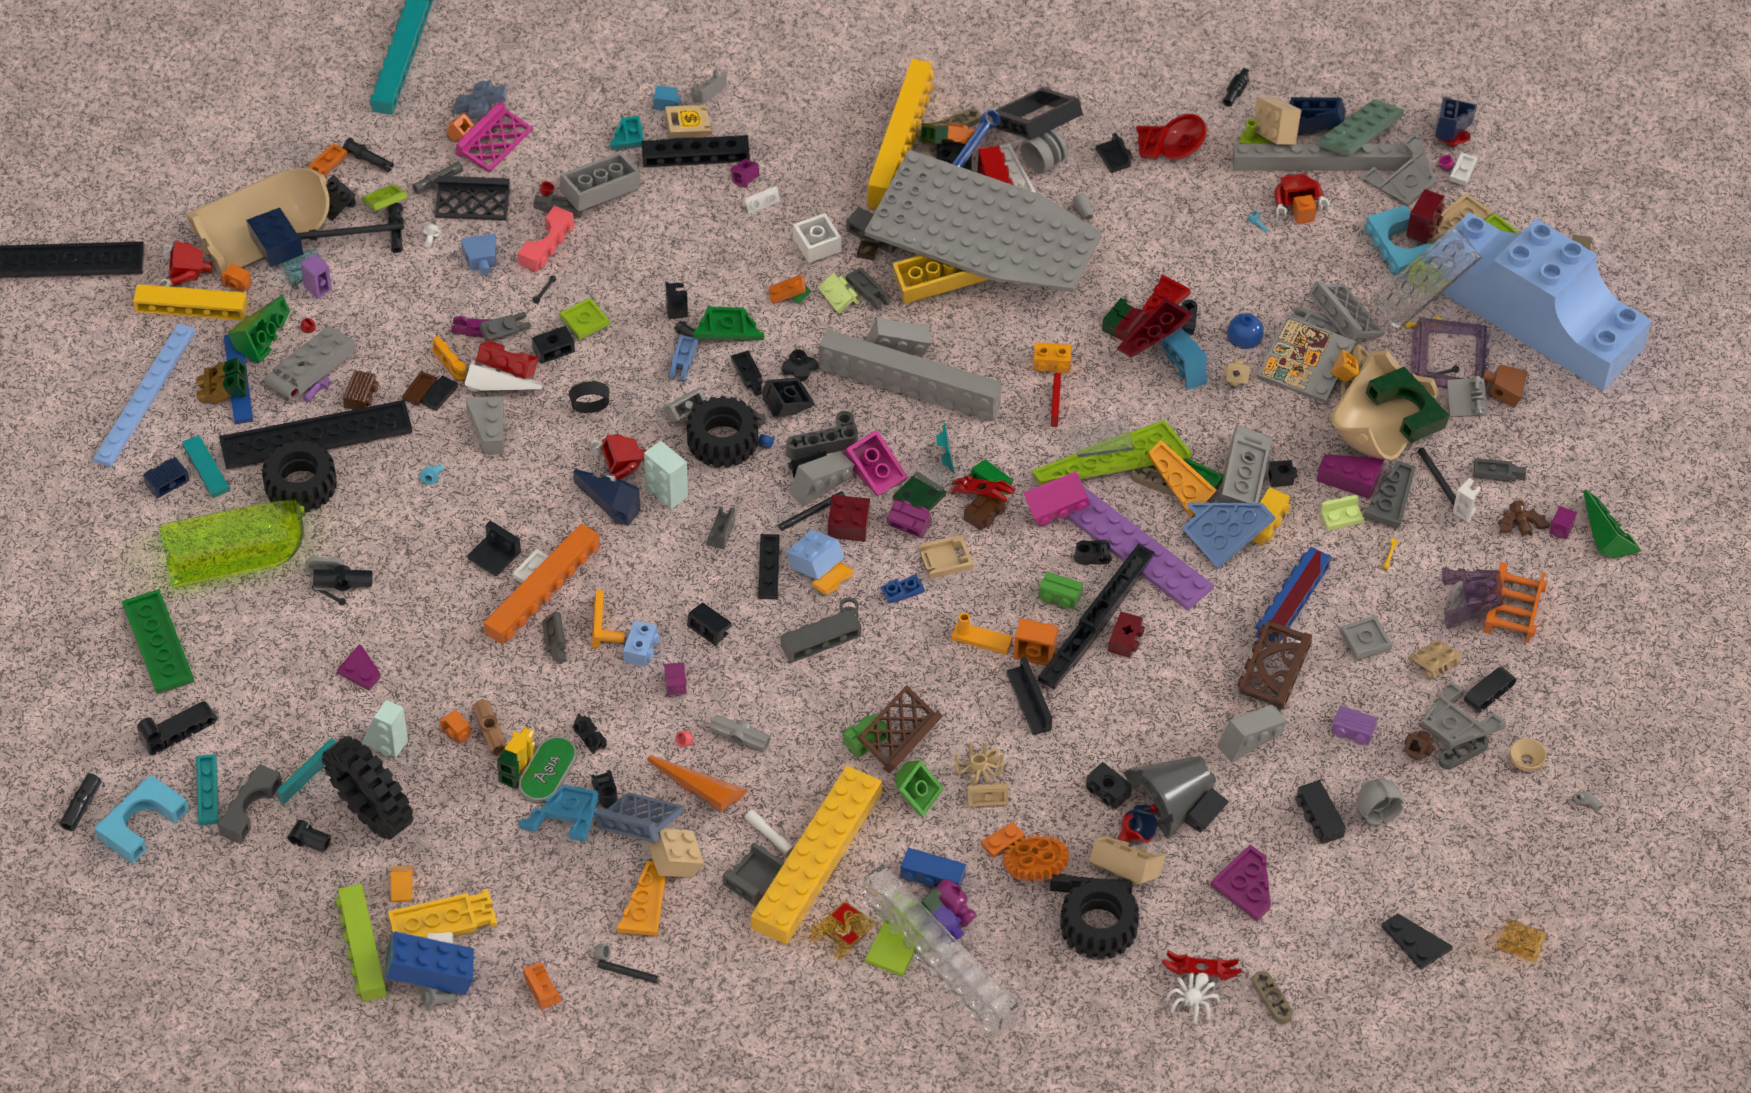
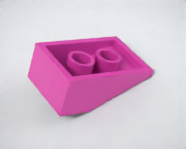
M877 430L851 445L843 452L855 464L853 471L876 496H879L908 477Z

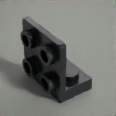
M490 520L485 525L486 537L467 557L492 575L498 576L521 553L520 538Z

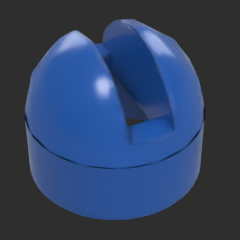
M760 434L758 443L761 448L763 444H767L766 449L772 447L775 438Z

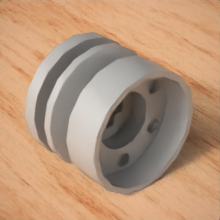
M1055 129L1034 139H1026L1021 144V153L1024 161L1038 174L1046 172L1053 165H1057L1068 156L1067 145Z

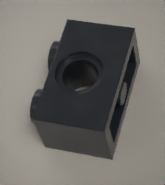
M566 325L531 337L532 349L541 364L575 352L574 339Z
M1104 762L1100 763L1087 775V790L1091 794L1099 796L1105 805L1111 806L1115 810L1132 795L1131 784Z

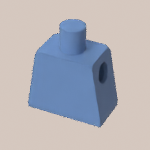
M495 233L461 238L462 252L470 270L479 269L481 275L489 274L490 268L496 267L497 246Z

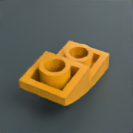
M839 562L819 580L815 579L812 586L827 595L839 589L840 582L852 577L854 570Z

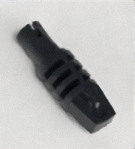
M1243 67L1239 74L1234 75L1227 87V94L1222 101L1225 106L1231 107L1235 99L1241 96L1249 82L1247 78L1249 69Z

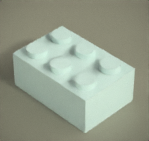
M659 441L644 453L645 488L649 494H654L662 505H667L672 509L688 497L687 462L666 444Z

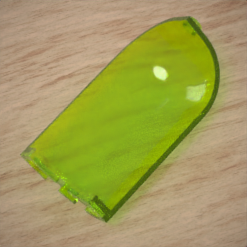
M281 500L159 524L164 552H169V558H166L172 589L270 569L286 563L296 554L303 540L304 526L302 517H306L304 507L300 506L297 500Z

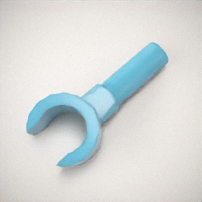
M1253 210V216L1248 213V221L1251 224L1258 225L1266 233L1268 229L1259 220V212Z

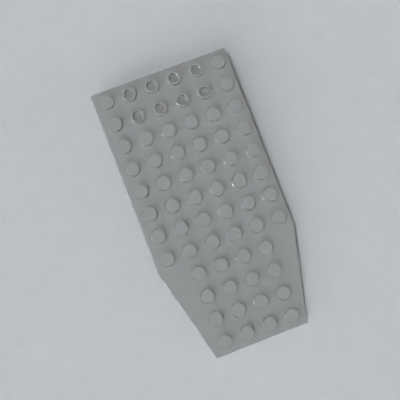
M910 149L864 231L867 237L998 283H1005V281L1014 282V285L1029 284L1036 288L1045 286L1052 290L1074 292L1102 237L1101 231L1040 194Z

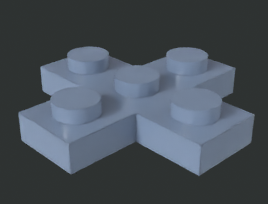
M491 80L479 81L474 84L472 94L461 95L456 98L454 109L456 113L469 110L470 119L485 116L488 113L489 105L506 101V86L493 87Z

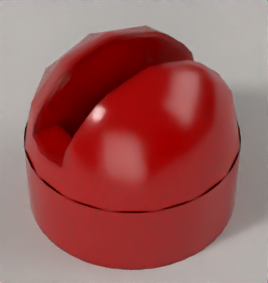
M544 181L541 183L539 191L543 197H549L550 194H553L555 186L551 182Z
M305 318L301 321L302 332L312 333L315 330L316 326L313 319Z

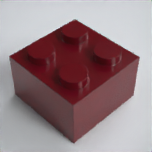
M1427 189L1423 190L1410 212L1407 237L1427 244L1430 238L1434 237L1436 227L1440 226L1443 221L1441 214L1446 204H1443L1445 196Z
M832 495L828 519V536L835 539L866 542L870 498Z

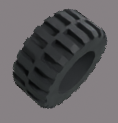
M711 397L708 401L705 399L700 402V406L696 405L688 416L687 444L690 452L699 461L703 460L704 464L708 466L712 464L717 468L720 466L728 468L733 464L736 466L741 464L742 460L745 462L749 459V455H753L755 448L758 446V422L753 409L749 405L746 406V403L742 400L737 401V398ZM719 426L731 427L738 431L728 437H716L708 433L709 430Z
M298 440L290 444L287 442L282 447L278 446L275 448L274 453L271 452L266 457L267 460L264 461L262 470L264 489L269 501L274 503V506L280 509L282 507L283 511L286 512L291 510L294 513H300V511L307 513L311 512L313 508L315 510L319 509L322 503L325 505L329 501V497L331 498L334 495L337 487L335 464L332 456L325 448H321L320 445L316 443L311 444L310 441L300 442ZM297 471H308L315 474L304 482L294 483L285 480L289 474Z
M1091 879L1089 883L1085 881L1079 883L1078 888L1076 886L1073 887L1069 894L1065 896L1061 908L1060 929L1062 930L1063 939L1067 940V945L1070 948L1075 947L1076 953L1081 955L1083 952L1087 958L1091 959L1092 956H1097L1098 959H1104V956H1109L1110 959L1116 957L1117 952L1120 955L1124 953L1126 947L1130 948L1138 931L1139 906L1135 902L1136 899L1133 894H1128L1129 890L1124 886L1119 887L1117 882H1107V879H1101V881ZM1101 909L1112 913L1118 922L1108 928H1095L1088 925L1081 916L1090 910Z

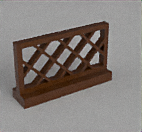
M906 685L857 739L884 765L883 769L890 773L943 715L938 710L934 712ZM904 693L911 697V704H903L902 695ZM899 707L900 717H891L890 708ZM903 708H912L913 717H904ZM916 708H922L927 715L924 718H918ZM887 720L888 730H879L878 721ZM891 720L900 721L901 730H892ZM904 721H913V731L905 730ZM867 733H875L876 743H870L864 736ZM879 733L888 734L889 743H880ZM892 734H901L902 743H893ZM880 747H889L890 756L887 759L881 754Z

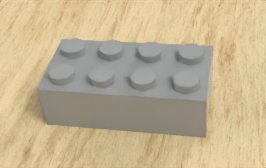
M618 152L560 174V192L578 211H582L639 189L641 172L622 152Z

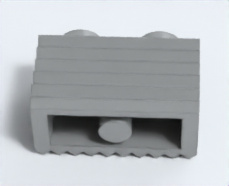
M698 388L664 406L663 410L669 421L675 423L689 416L692 409L696 405L700 406V402L706 398L702 390Z

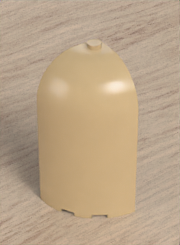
M309 168L282 171L186 213V216L194 234H198L203 242L200 246L205 255L213 258L215 261L212 263L213 266L222 274L231 263L243 267L263 258L250 237L247 219L280 207L297 233L309 232L312 229L318 230L324 223L329 210V194L326 188L327 180L323 174Z
M1389 350L1372 351L1331 415V422L1335 430L1349 446L1364 455L1384 460L1395 459L1402 453L1409 442L1399 431L1403 418L1420 411L1413 402L1402 398L1391 399L1376 405L1366 394L1370 380L1402 367L1395 361ZM1413 374L1428 393L1436 399L1439 391L1434 378L1420 377Z

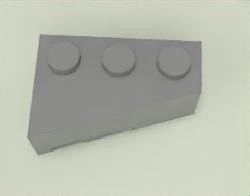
M876 318L865 341L911 355L925 354L931 344L929 326Z
M465 397L467 413L470 416L484 454H503V397Z
M841 451L799 465L789 493L804 507L850 479L855 464Z
M1273 705L1231 719L1217 747L1232 763L1272 738L1280 736L1284 731L1283 728L1287 720Z

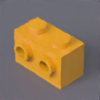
M1035 342L1033 370L1070 373L1072 344Z

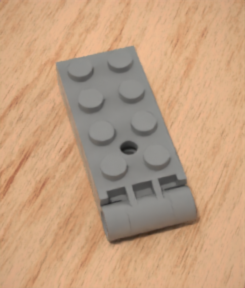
M327 326L275 366L273 372H270L265 377L264 383L288 399L296 400L300 394L357 351L354 340Z
M1239 425L1235 427L1218 503H1259L1273 437Z

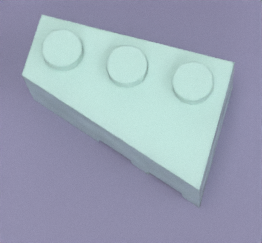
M385 700L374 716L362 744L380 751L384 756L396 758L408 741L404 708Z

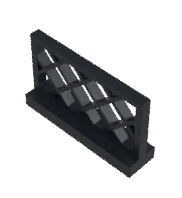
M438 176L435 218L507 221L509 194L511 191L510 178ZM449 191L452 195L444 199L441 196V192ZM462 192L470 194L464 200L458 196ZM479 193H486L488 195L482 201L477 197ZM498 193L505 194V198L501 201H498L494 196ZM454 198L460 201L455 207L448 203ZM474 198L478 204L471 208L467 202ZM492 199L496 204L489 209L485 203ZM444 205L450 209L447 213H439L440 208ZM464 205L468 211L461 214L457 210ZM481 206L486 210L483 214L475 212ZM500 207L503 210V215H495L493 211Z

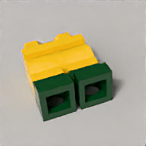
M523 727L520 733L514 731L512 739L497 759L498 781L515 789L519 786V774L525 770L528 762H530L534 755L533 730Z

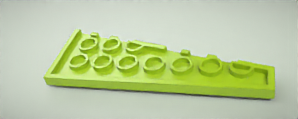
M1161 420L1032 470V477L1041 486L1077 471L1080 479L1152 466L1154 464L1148 457V452L1160 440L1182 459L1191 458V451L1165 420Z

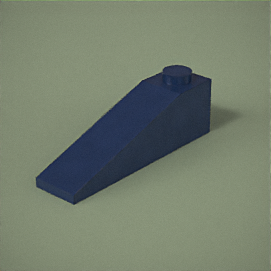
M577 469L573 471L574 483L614 519L616 523L629 526L640 512L638 487L620 479H617L615 482L611 481L607 476L598 478L594 473Z

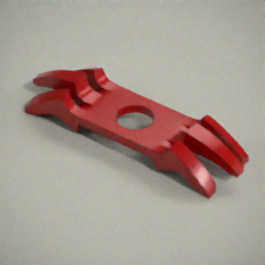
M970 475L956 479L951 483V485H956L951 490V494L957 492L965 495L967 493L989 496L990 499L998 498L1003 502H1007V497L999 491L1013 494L1016 490L1014 486L1003 480L999 482L975 479ZM980 485H987L982 490L977 489Z
M1167 950V956L1174 962L1162 959V964L1177 975L1183 973L1190 974L1191 972L1197 975L1199 973H1206L1207 976H1215L1221 980L1236 977L1242 972V968H1230L1239 963V958L1232 960L1218 958L1213 960L1188 957V954L1177 955ZM1199 963H1203L1207 965L1208 968L1205 970H1200L1196 967V965Z

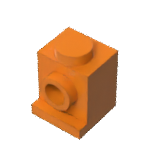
M463 113L458 118L449 122V127L445 132L455 142L462 139L474 125Z
M233 263L221 274L224 287L229 285L233 290L244 292L251 286L250 272Z
M457 710L440 719L441 731L443 733L446 732L447 736L450 739L454 738L457 743H463L471 736L470 724Z

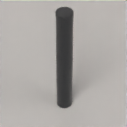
M599 960L597 965L601 969L657 984L659 979L658 975L604 960Z

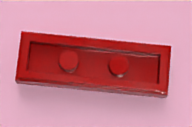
M1055 373L1053 379L1051 427H1058L1061 373Z

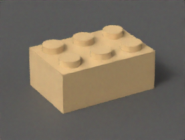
M1257 97L1254 118L1257 122L1256 133L1276 144L1296 145L1301 110L1277 97Z

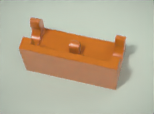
M539 962L529 967H524L523 974L540 1009L543 1010L561 1002L562 998L559 996L545 967H543L544 965L542 962Z

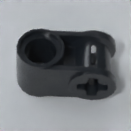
M1188 299L1182 302L1181 307L1191 312L1193 317L1182 329L1185 333L1194 335L1198 304L1194 300Z
M1079 541L1075 548V562L1080 565L1109 564L1112 561V556L1109 554V541Z
M611 770L596 776L594 774L590 775L592 786L598 792L601 806L608 809L618 801L617 788Z

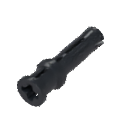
M351 137L347 138L343 144V149L355 155V158H363L387 173L392 169L386 165L392 168L394 166L393 162L368 150L366 145L356 143Z
M393 203L387 207V212L389 213L388 224L404 222L402 204ZM402 230L391 231V251L393 253H401L403 251Z

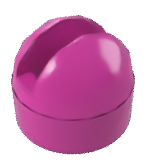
M1443 155L1439 158L1438 162L1441 169L1448 171L1453 167V159L1450 155Z

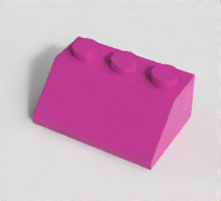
M1077 471L1023 493L1038 526L1048 525L1055 519L1065 518L1070 513L1082 511L1091 505Z

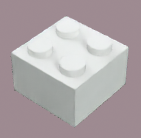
M826 213L793 224V240L808 264L841 252V236Z

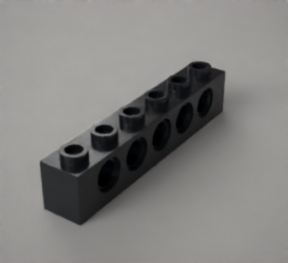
M748 135L643 140V168L739 163L744 159L750 160Z

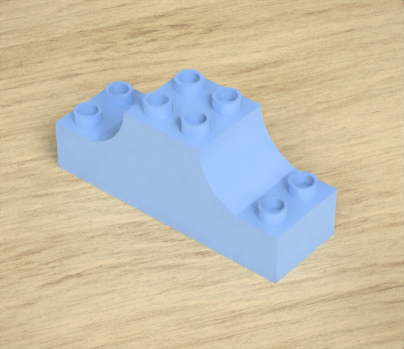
M1469 212L1427 253L1426 264L1429 262L1434 264L1440 270L1443 277L1441 279L1443 284L1437 291L1602 391L1645 348L1652 320L1620 302L1609 291L1597 268V254L1536 218L1522 232L1510 233L1497 229L1482 218Z

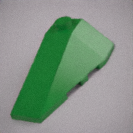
M280 295L238 323L228 332L234 348L256 363H260L270 354L272 349L269 346L272 341H276L278 337L276 332L279 327H283L290 313L283 295Z
M1585 489L1583 495L1593 539L1598 545L1597 550L1605 556L1607 554L1612 558L1639 552L1641 549L1631 535L1625 533L1620 528L1622 525L1610 515L1611 512L1600 499Z

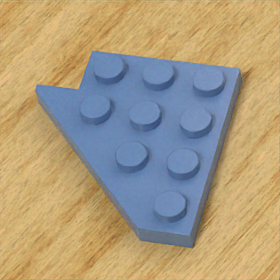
M1187 503L1186 505L1196 516L1185 524L1182 529L1219 569L1276 518L1263 503Z

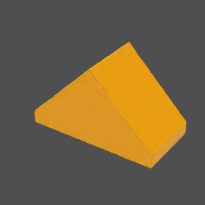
M1342 349L1330 373L1343 382H1347L1359 374L1358 359Z
M414 866L392 867L390 872L391 902H412Z

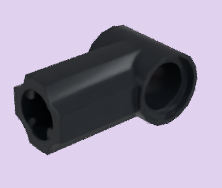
M297 820L287 839L294 845L298 844L297 846L299 847L306 845L324 852L330 845L331 835L313 829L304 820Z

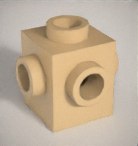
M1233 359L1232 362L1229 361L1228 366L1224 365L1223 376H1226V381H1229V385L1240 386L1241 383L1248 384L1251 364H1245L1244 360ZM1238 370L1240 374L1235 375L1233 371Z

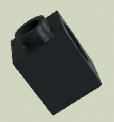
M1292 460L1269 462L1268 477L1271 487L1294 485V478H1297V469L1293 467Z

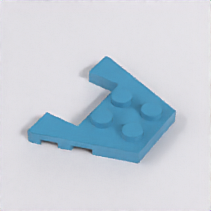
M563 785L545 800L546 804L541 808H535L531 811V816L526 820L522 819L519 821L518 825L520 829L536 832L546 817L572 822L575 824L568 832L569 838L585 842L598 803V792Z

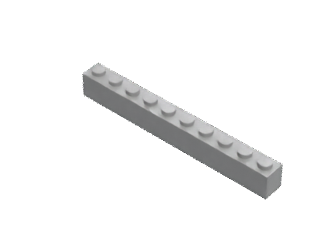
M1234 144L1232 155L1233 171H1369L1373 167L1378 171H1397L1413 158L1412 152L1405 144H1364L1350 156L1318 146V144Z

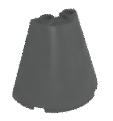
M1201 756L1130 768L1123 772L1133 789L1141 784L1163 815L1157 821V825L1167 839L1184 823L1188 814L1207 792L1213 788V784L1216 783L1214 774L1208 770Z

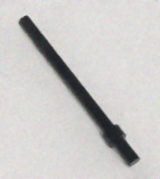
M404 222L320 231L312 229L309 232L297 234L301 240L310 239L312 241L324 237L404 230Z

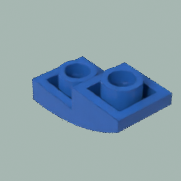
M917 574L900 582L897 578L880 587L888 603L898 602L925 592Z

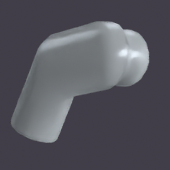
M1576 792L1573 796L1575 803L1590 805L1596 812L1603 807V804L1590 792Z

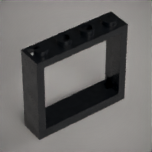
M1042 87L996 109L995 111L1000 116V123L995 128L1031 140L1083 115L1082 103L1079 98ZM1045 105L1053 107V109L1030 120L1021 118Z

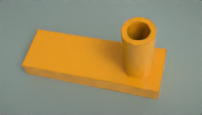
M596 590L591 648H599L601 641L624 643L625 632L602 630L604 590Z
M963 612L959 614L951 640L1007 655L1013 641V636L970 625V615Z

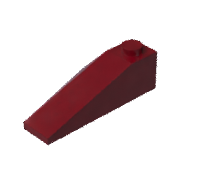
M1165 298L1117 347V350L1132 358L1181 329L1193 317V314Z

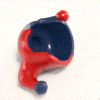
M1155 804L1151 806L1135 805L1133 810L1128 811L1123 816L1121 832L1117 839L1128 843L1133 840L1146 843L1151 841L1156 832L1157 820L1156 816L1149 813V811L1157 812L1159 810Z

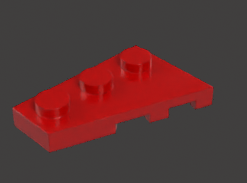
M1162 274L1159 284L1155 286L1152 296L1148 298L1142 310L1151 313L1165 298L1178 305L1190 295V288Z

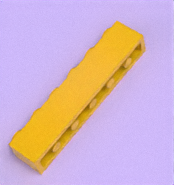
M137 284L133 304L135 312L243 321L248 307L247 294L242 292Z

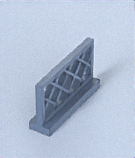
M628 792L607 810L598 808L594 815L601 830L656 843L660 839L658 832L682 814L685 808L683 805Z

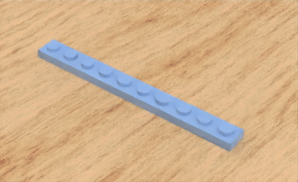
M177 324L93 458L95 463L112 467L196 333L195 328Z

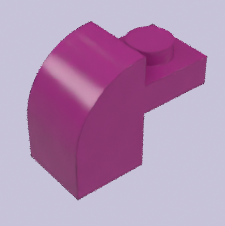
M684 662L664 664L667 695L687 694Z

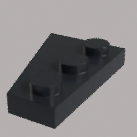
M1398 913L1382 923L1381 927L1420 970L1453 949L1451 944Z

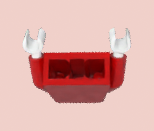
M1304 173L1296 175L1287 174L1285 177H1281L1280 184L1274 190L1275 204L1278 206L1276 209L1277 219H1279V213L1284 214V218H1286L1287 209L1283 205H1293L1294 198L1312 195L1314 201L1319 200L1317 209L1322 212L1323 206L1328 210L1330 202L1323 198L1325 195L1320 183Z
M174 241L172 247L168 244L164 246L162 253L165 259H170L168 278L171 279L170 281L162 279L160 282L161 286L171 287L172 285L177 286L192 280L196 281L201 271L211 272L212 263L203 261V251L201 249L195 248L188 242L182 243L179 241Z
M620 434L606 435L602 442L594 440L591 443L594 455H599L603 452L609 472L614 474V476L607 475L611 481L622 480L636 471L641 461H644V453L647 451V449H639L634 438L624 437Z

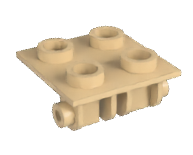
M1437 640L1423 649L1417 650L1408 658L1426 669L1424 673L1426 678L1433 679L1440 675V673L1442 674L1457 666L1458 662H1460L1459 657L1463 656V654Z

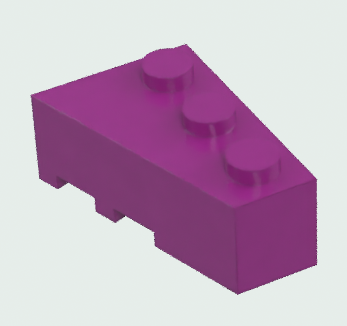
M1325 454L1318 468L1316 481L1370 499L1382 473L1384 459Z

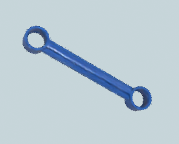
M989 109L980 116L981 124L952 163L953 165L963 167L988 130L1000 123V116L995 110ZM987 115L992 118L993 124L988 121Z

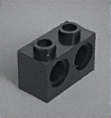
M937 144L936 159L952 164L966 144ZM972 154L962 168L971 171Z

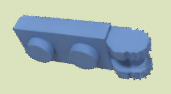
M680 335L671 362L670 379H674L677 368L682 369L681 381L686 380L696 352L698 339Z

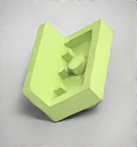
M832 273L818 286V289L838 313H841L852 302L858 305L860 303L856 298L858 294L851 287L848 288L846 286L848 284L847 280L842 275L838 277L835 273Z

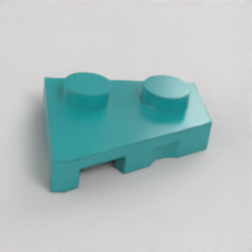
M639 116L621 118L619 127L614 133V139L610 142V150L642 146L644 138Z

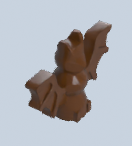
M1523 500L1513 501L1509 506L1511 513L1504 511L1503 519L1498 521L1500 525L1499 533L1511 532L1512 523L1515 522L1522 537L1526 534L1533 535L1528 521H1531L1539 530L1550 527V523L1546 521L1545 515H1539L1534 508L1530 511L1525 510Z

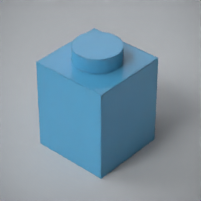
M656 86L653 98L655 110L665 111V106L680 105V95H678L677 88Z

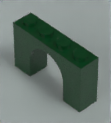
M1405 366L1369 381L1366 394L1376 405L1391 399L1402 398L1413 402L1419 408V412L1403 418L1399 430L1410 443L1446 428L1450 415Z

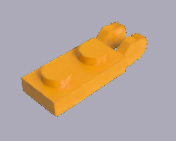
M439 336L433 338L432 352L459 382L466 380L467 367L465 363L459 361L457 355L451 352L448 344L445 341L443 342Z

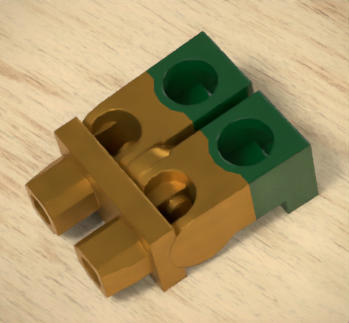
M237 357L211 367V369L209 367L204 368V374L197 377L198 386L204 388L197 391V399L201 403L210 401L212 405H215L218 402L225 401L226 398L236 395L240 398L247 396V367Z

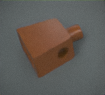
M1499 365L1494 373L1485 370L1482 378H1484L1485 382L1490 383L1488 393L1511 407H1516L1522 397L1528 371Z

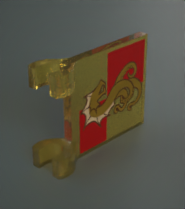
M844 901L820 924L814 925L810 929L812 934L809 936V939L816 943L823 933L838 943L835 948L837 953L834 954V957L841 961L849 950L876 925V922Z

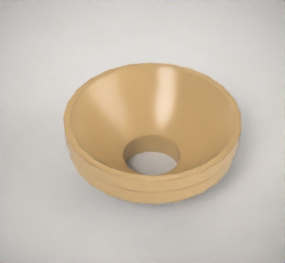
M1531 738L1517 740L1510 750L1512 763L1523 771L1530 772L1540 769L1547 757L1545 747L1537 740ZM1527 756L1533 762L1531 764H1524L1521 758Z

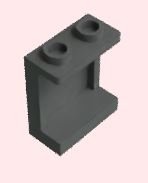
M753 842L751 844V851L732 872L728 869L723 874V885L755 906L768 890L782 868L784 861L779 856L769 853L765 847Z

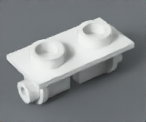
M777 186L769 187L767 190L744 197L742 205L747 207L748 214L780 202Z

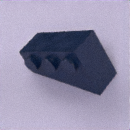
M1291 97L1289 102L1290 105L1301 110L1297 136L1336 127L1344 121L1346 114L1341 97Z

